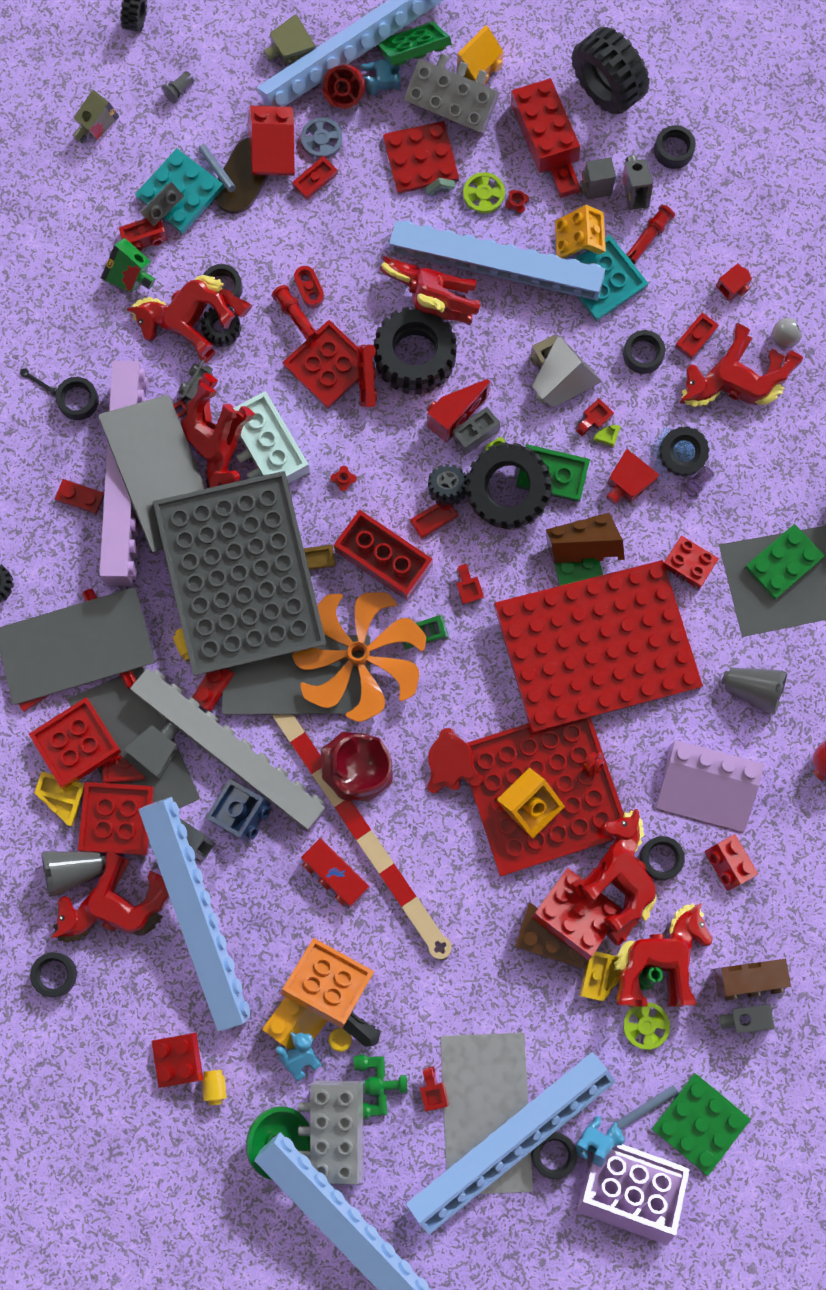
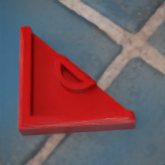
M119 754L102 765L103 783L146 781V777Z

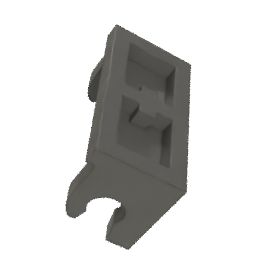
M485 407L452 431L453 440L455 443H459L461 451L466 455L499 432L500 422L490 409Z

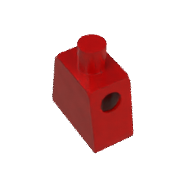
M626 449L608 479L607 484L613 489L606 497L615 505L622 497L631 503L657 481L659 474L630 450Z

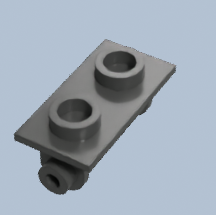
M172 182L168 185L165 184V187L145 207H142L143 210L140 213L155 226L184 195Z
M204 360L192 365L188 372L190 378L187 383L184 381L177 391L180 394L177 400L184 398L186 399L185 403H188L197 393L199 378H202L204 373L213 375V369L210 366H202L205 362Z

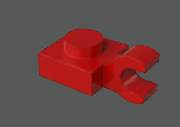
M598 398L583 412V416L586 419L577 426L576 432L583 436L592 426L597 430L600 429L613 417L614 412Z
M467 564L458 566L457 570L461 582L456 583L462 605L484 599L478 576L471 578Z
M434 1066L424 1068L422 1071L426 1086L420 1087L425 1112L448 1107L449 1101L444 1082L437 1083Z

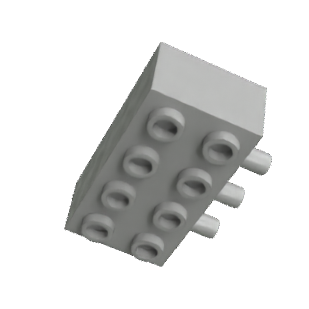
M441 53L437 65L419 58L403 100L484 133L501 93L483 85L487 72L480 70L476 81L464 77L468 64L460 62L457 72L454 73L444 69L449 57Z
M317 1080L311 1084L310 1102H299L298 1105L299 1112H310V1127L300 1126L298 1129L299 1136H310V1151L299 1152L310 1160L311 1165L318 1172L325 1175L329 1184H358L363 1179V1081Z

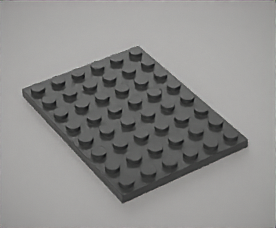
M285 471L153 501L193 676L327 645Z

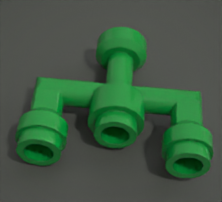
M364 1054L354 1056V1071L359 1070L360 1072L366 1071L368 1068H376V1077H369V1079L364 1080L365 1094L377 1096V1105L363 1103V1120H368L371 1116H388L387 1096L384 1094V1091L399 1090L401 1094H408L407 1075H400L399 1080L383 1081L385 1077L384 1056L367 1057Z

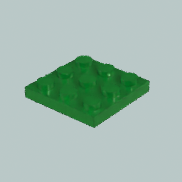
M432 21L391 35L376 45V48L392 65L399 66L405 64L406 60L423 58L426 56V53L432 51L441 52L446 49V46L452 45L450 36Z
M693 1073L651 1129L704 1174L709 1176L751 1119L700 1076Z

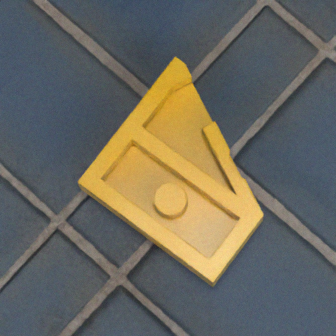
M41 771L34 793L68 826L73 827L84 794V784L75 782L63 790L53 774Z
M595 951L593 956L586 960L579 996L604 1001L610 994L613 986H616L619 982V974L622 970L614 969V963L619 958Z

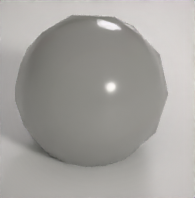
M788 317L779 320L775 324L772 337L778 346L791 348L800 342L802 333L797 321Z

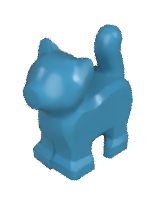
M385 59L361 64L360 68L363 71L375 70L376 78L363 77L365 80V90L370 95H376L380 89L400 90L399 66L392 65Z
M291 1032L295 1048L286 1052L283 1047L278 1046L276 1053L279 1054L280 1061L287 1071L299 1082L305 1077V1073L302 1071L303 1067L309 1065L312 1070H316L322 1064L311 1048L313 1042L311 1034H295Z
M595 1116L594 1121L583 1131L582 1139L578 1141L576 1149L577 1155L584 1159L588 1158V1151L595 1153L592 1162L602 1167L605 1157L612 1151L613 1147L622 1146L625 1138L623 1137L622 1130L617 1127V1122L612 1124L607 1130L606 1135L597 1130L601 1125V1118Z

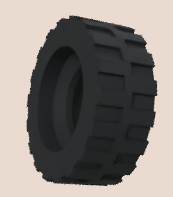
M681 426L671 430L664 437L659 447V458L662 461L663 467L669 473L671 472L676 476L680 475L682 477L691 476L698 472L709 458L710 447H708V440L705 439V435L696 428H690V426ZM680 441L690 442L695 448L693 459L688 462L678 461L673 454L674 446Z

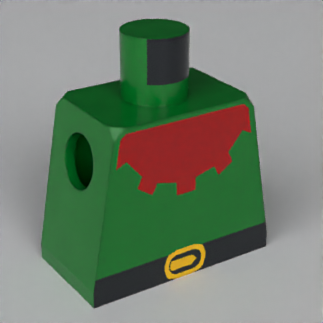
M125 238L114 245L100 277L102 280L129 292H133L140 284L147 289H151L156 278L146 273L150 260Z

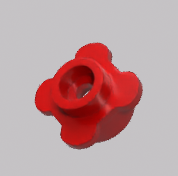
M511 190L509 192V200L505 202V207L507 209H514L518 213H523L525 211L524 206L529 201V196L522 191Z
M343 465L336 474L331 475L330 479L331 482L336 483L340 491H346L352 483L357 481V476L351 474L348 467Z
M592 752L586 759L584 768L590 772L589 775L592 776L595 772L598 773L604 765L602 753L596 754Z

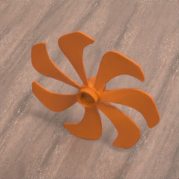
M386 592L364 593L358 597L355 603V625L358 641L353 642L341 627L336 615V609L343 595L329 594L317 605L324 634L348 647V649L322 650L312 648L292 653L293 660L303 670L322 668L348 658V661L332 679L322 685L314 686L301 682L300 686L304 699L323 708L334 707L341 700L348 685L353 666L359 669L361 679V698L359 704L346 713V717L357 722H363L378 715L385 707V699L378 684L365 667L368 662L385 670L398 682L400 686L399 701L407 700L415 695L420 673L418 667L413 662L370 656V651L392 643L407 642L423 652L426 645V635L420 627L409 618L398 619L367 646L364 644L365 638L375 615L384 608L397 606V603ZM358 650L364 652L361 658H355L352 655Z

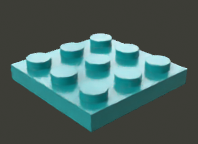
M176 148L135 193V196L147 205L165 187V184L168 185L172 182L184 197L163 219L181 234H184L225 187L222 182Z
M611 235L605 238L606 252L599 255L587 250L575 258L580 263L598 264L605 268L604 280L598 301L576 296L596 322L649 285Z

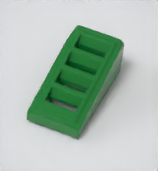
M442 615L416 623L426 635V644L449 638ZM434 623H438L439 634H436ZM427 625L429 626L431 632L430 637H427V633L425 630V626ZM402 642L404 650L415 647L410 643Z

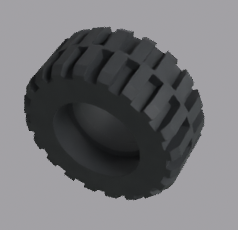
M600 27L574 47L571 56L572 68L575 70L574 74L580 81L581 87L585 89L586 94L593 99L596 105L601 106V109L604 111H608L611 114H622L647 94L650 83L648 69L645 68V62L639 56L638 50L632 46L629 39L624 38L622 33L616 32L613 28Z
M403 307L400 313L397 310L392 312L391 319L385 318L381 322L382 327L377 328L376 338L374 339L373 346L376 349L374 362H376L378 373L382 374V379L386 383L390 381L391 387L395 390H398L399 387L403 388V393L409 394L410 390H415V394H422L423 389L431 392L434 390V385L437 384L440 387L444 384L445 377H450L452 368L455 366L457 351L456 336L452 332V326L449 322L444 323V319L433 314L421 312L417 308L409 310V307ZM419 335L429 339L434 344L436 353L427 363L409 365L402 362L395 355L396 344L407 336Z
M505 442L499 446L492 445L488 447L489 450L486 452L482 451L477 455L479 458L471 463L470 473H467L466 476L467 485L465 489L468 494V502L474 509L473 511L490 525L506 530H511L512 528L520 529L524 528V525L534 523L538 516H542L545 507L550 503L552 479L548 467L541 457L527 446L524 447L518 443L508 444ZM504 466H516L522 469L527 474L530 482V489L526 499L514 507L498 505L489 494L490 478L498 469Z

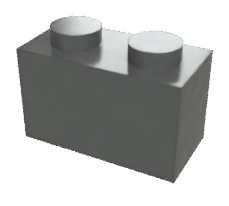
M612 157L586 162L585 170L582 171V180H580L581 193H585L587 200L612 195L616 179Z

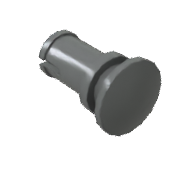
M185 71L175 81H170L168 85H162L163 94L171 102L176 103L178 101L177 97L182 95V91L194 83L193 77L188 78L191 75L188 71Z

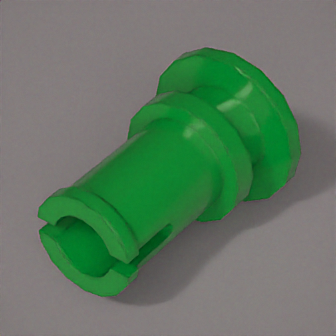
M644 967L639 975L640 989L644 991L649 990L656 982H660L663 978L662 971L658 967L651 969Z

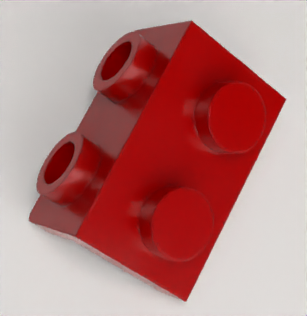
M145 218L118 227L122 239L125 238L139 251L149 246L161 245L164 241L168 240L161 220L155 226Z
M736 834L705 850L709 862L727 891L758 875Z

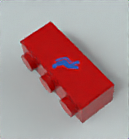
M321 838L301 856V859L304 861L302 866L310 874L315 872L320 877L318 882L327 891L332 888L337 893L334 898L343 907L346 904L352 907L370 888Z

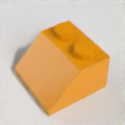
M487 25L457 53V69L460 62L468 64L464 74L465 78L476 81L480 70L487 72L483 85L487 83L489 75L493 71L497 72L502 67L504 52Z
M530 768L497 799L507 814L532 839L565 807L546 780Z
M285 997L262 1030L291 1050L295 1048L291 1032L295 1034H311L314 1040L328 1020Z

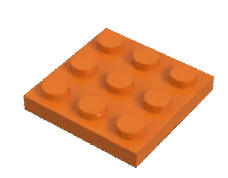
M313 938L280 994L343 1028L373 976L374 971Z

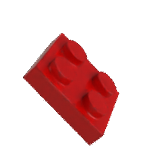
M197 1032L152 1040L158 1088L203 1080Z

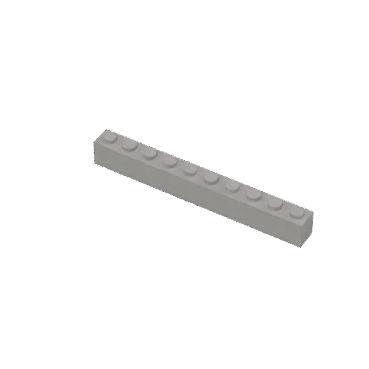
M148 668L130 688L136 697L168 722H171L198 746L309 832L325 811V807L322 806L324 801L315 794L312 797L305 792L307 788L297 780L294 783L287 778L289 774L279 766L275 769L269 764L271 760L261 752L259 755L251 750L253 746L248 741L237 739L234 736L235 731L227 725L222 727L216 722L218 718L211 712L207 711L204 713L200 710V704L192 697L187 699L181 695L183 691L174 683L171 685L167 684L164 681L165 676L155 669L152 672Z

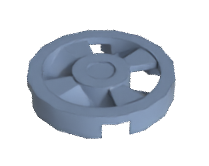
M315 118L303 127L301 144L304 151L310 156H324L327 159L334 156L341 148L342 131L333 120ZM324 123L331 125L329 131L323 129ZM310 131V132L313 133L314 135H313V136H308V135H305V134H306V132ZM330 139H338L335 147L329 144ZM316 146L320 147V152L314 151Z

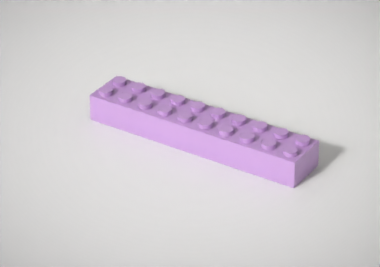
M112 361L109 411L147 401V397H144V390H148L149 380L148 377H145V369H142L139 361ZM107 442L100 577L106 586H133L134 580L138 579V567H135V559L139 558V545H136V537H140V524H137L136 512Z

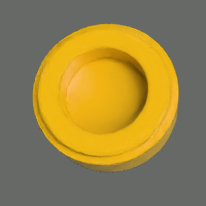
M336 1028L330 1033L329 1045L333 1050L343 1052L351 1046L352 1036L343 1028Z

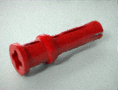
M661 204L658 207V212L655 216L647 221L648 227L628 253H626L628 258L632 259L631 262L633 264H636L657 234L659 235L664 232V227L669 220L674 219L675 213L668 206Z
M287 285L278 286L272 292L273 300L280 304L281 311L284 314L290 316L308 343L310 341L314 342L319 337V333L299 308V301L292 297Z

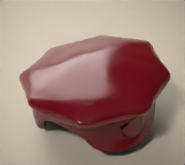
M341 732L331 742L322 747L320 752L322 779L340 799L370 802L392 784L391 755L380 738L365 733Z

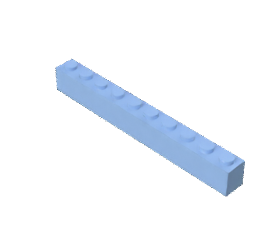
M444 0L386 1L256 87L264 104L275 107L286 106L322 82L328 70L337 65L351 63Z
M396 220L389 242L390 252L596 301L599 299L605 275V268L598 264H584L576 259H562L555 254L545 255L533 249L523 250L511 244L501 245L493 240H479L474 236H462L450 230L440 231L428 225H414L410 221L401 222Z
M172 797L146 805L138 810L217 1031L242 1025L250 1018V1007L244 1001L241 982L234 973V962L228 956L225 937L221 935L218 928V917L212 911L210 895L205 891L202 883V872L196 866L194 850L189 846L186 838L187 830L181 824L178 816V805L173 801Z
M592 1052L583 1058L575 1067L565 1073L550 1087L546 1088L543 1093L528 1103L516 1115L508 1119L505 1124L491 1133L484 1141L471 1149L462 1159L454 1163L446 1172L433 1180L430 1185L406 1203L418 1223L429 1235L616 1082L595 1054Z
M279 1133L259 1151L254 1161L378 1290H431L427 1282L414 1273L410 1264L402 1260L395 1253L392 1245L385 1242L378 1235L377 1230L372 1225H368L361 1217L360 1212L346 1202L343 1194L335 1190L328 1183L325 1175L318 1172L305 1155L300 1154L289 1138Z

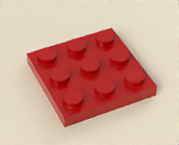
M445 121L383 134L397 194L423 189L438 178L453 180L454 182L459 181Z
M330 320L317 330L319 337L314 342L310 341L308 343L305 341L282 362L283 366L327 409L359 381L357 365L358 347Z
M87 697L29 733L30 738L63 790L122 752Z
M85 782L78 851L107 853V850L115 854L148 856L149 838L138 809L153 803L154 786Z
M567 867L532 918L589 960L611 929L603 919L608 915L619 914L623 909L602 893L591 902L586 898V894L582 897L576 896L570 889L569 884L576 880H582V878Z

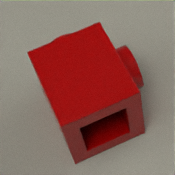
M737 263L718 279L716 287L731 301L737 295L742 297L749 291L752 277L745 267H741Z

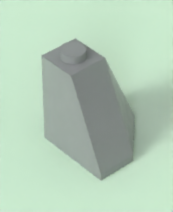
M559 336L532 387L537 392L536 398L543 405L548 403L552 408H555L594 387L602 380L581 359L575 350Z

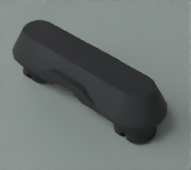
M352 1011L343 1029L363 1046L369 1047L378 1044L380 1030L376 1029L374 1025H369Z

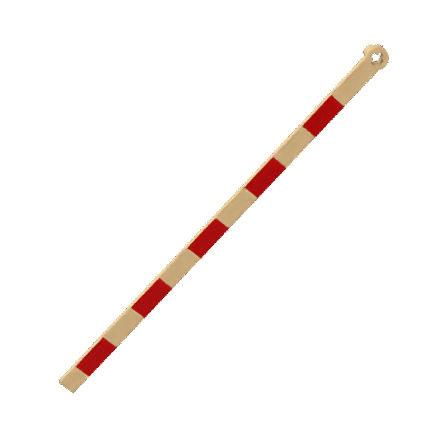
M271 714L429 947L430 954L436 959L447 958L452 950L450 941L443 936L352 800L340 799L322 779L321 755L293 714ZM437 941L446 944L444 948L445 953L441 954V952L436 953L434 951Z

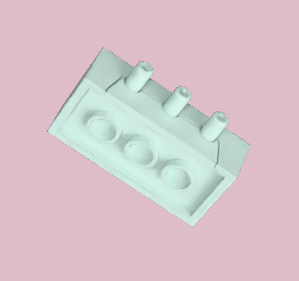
M266 391L233 408L235 411H239L241 406H246L255 413L252 419L244 425L238 439H241L246 450L236 455L240 463L252 458L257 468L247 473L249 479L285 471L289 484L310 473L306 459Z

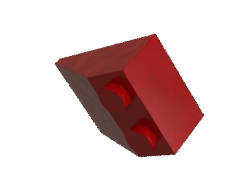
M250 106L248 132L252 175L294 176L293 107Z
M485 379L445 395L438 402L433 401L427 408V427L447 443L453 436L452 431L466 422L489 396L491 381Z

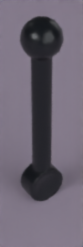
M21 369L20 374L22 377H28L50 391L52 396H55L57 388H52L29 374L28 369Z

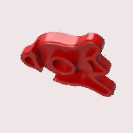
M451 728L442 729L438 739L429 750L428 762L431 769V779L427 789L431 793H437L443 787L458 790L462 779L473 786H480L483 783V777L474 767V756L470 745L456 735L455 731Z

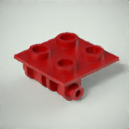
M681 535L663 564L666 571L668 570L674 575L678 572L677 578L681 574L684 576L682 581L687 578V583L694 586L693 588L698 587L700 589L719 558Z

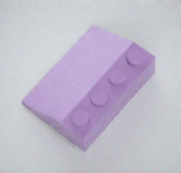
M674 740L671 743L655 809L744 833L758 792L764 763Z
M625 1145L613 1147L612 1151L605 1157L602 1167L593 1164L591 1160L581 1191L577 1212L668 1245L676 1235L689 1168Z

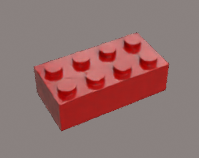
M549 78L511 90V106L538 172L542 173L552 168L565 166L568 163L578 162L580 144L552 79Z
M360 509L334 543L336 553L405 600L410 598L433 566V559Z

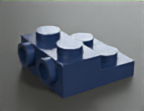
M229 779L205 818L248 843L249 839L252 840L257 836L259 831L257 826L261 820H265L269 816L271 803Z

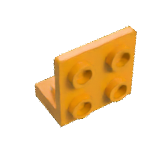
M584 205L555 221L556 254L559 258L565 259L584 248L599 255L606 252L604 212Z

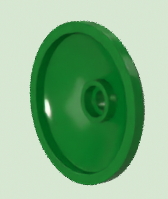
M276 1106L265 1110L253 1121L246 1138V1154L251 1167L260 1176L272 1180L254 1160L259 1151L277 1134L281 1133L284 1137L289 1138L298 1151H310V1136L298 1135L300 1126L310 1127L300 1112L290 1107Z

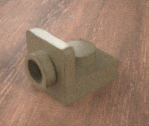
M556 335L532 345L531 354L529 355L530 360L534 366L538 365L540 370L545 362L543 356L547 358L557 339Z

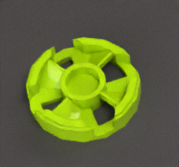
M487 172L476 173L465 182L463 189L464 202L468 208L479 211L480 214L492 213L500 208L505 198L504 184L494 174ZM490 178L497 182V185L493 188L488 185ZM474 182L477 188L470 187V183ZM492 196L499 198L498 202L494 205L490 202ZM476 200L480 201L478 206L473 204V202Z
M647 1002L648 1006L631 1007L627 1011L623 1030L626 1038L632 1045L640 1049L651 1050L659 1047L666 1041L670 1033V1021L667 1013L660 1006ZM650 1007L658 1011L653 1018L649 1017ZM632 1014L639 1019L637 1024L629 1022ZM656 1028L665 1029L661 1038L654 1033ZM640 1033L645 1035L643 1044L635 1041V1038Z

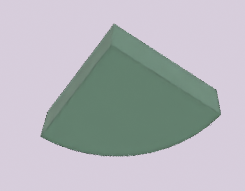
M438 178L425 187L427 195H437L436 191L446 189V192H449L456 188L453 180Z

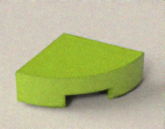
M610 425L596 433L593 441L614 447L621 426Z

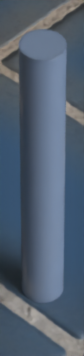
M205 144L200 145L199 151L229 192H233L236 187L208 147Z
M672 1085L616 1121L617 1127L620 1130L624 1129L678 1094L675 1086Z

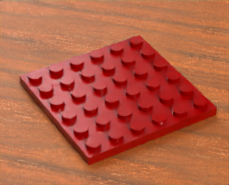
M591 718L531 733L529 723L467 742L473 752L474 767L483 777V783L480 786H473L470 783L469 785L500 877L616 840L611 836L604 835L601 831V826L605 822H612L622 818L624 812ZM592 752L596 754L600 752L604 757V765L598 773L595 772L591 776L589 775L590 772L584 768V763ZM529 768L546 780L565 806L533 839L507 814L497 801Z

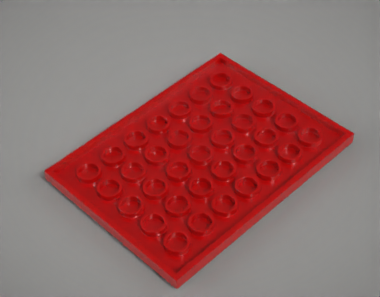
M663 560L498 601L493 604L531 733L703 687Z

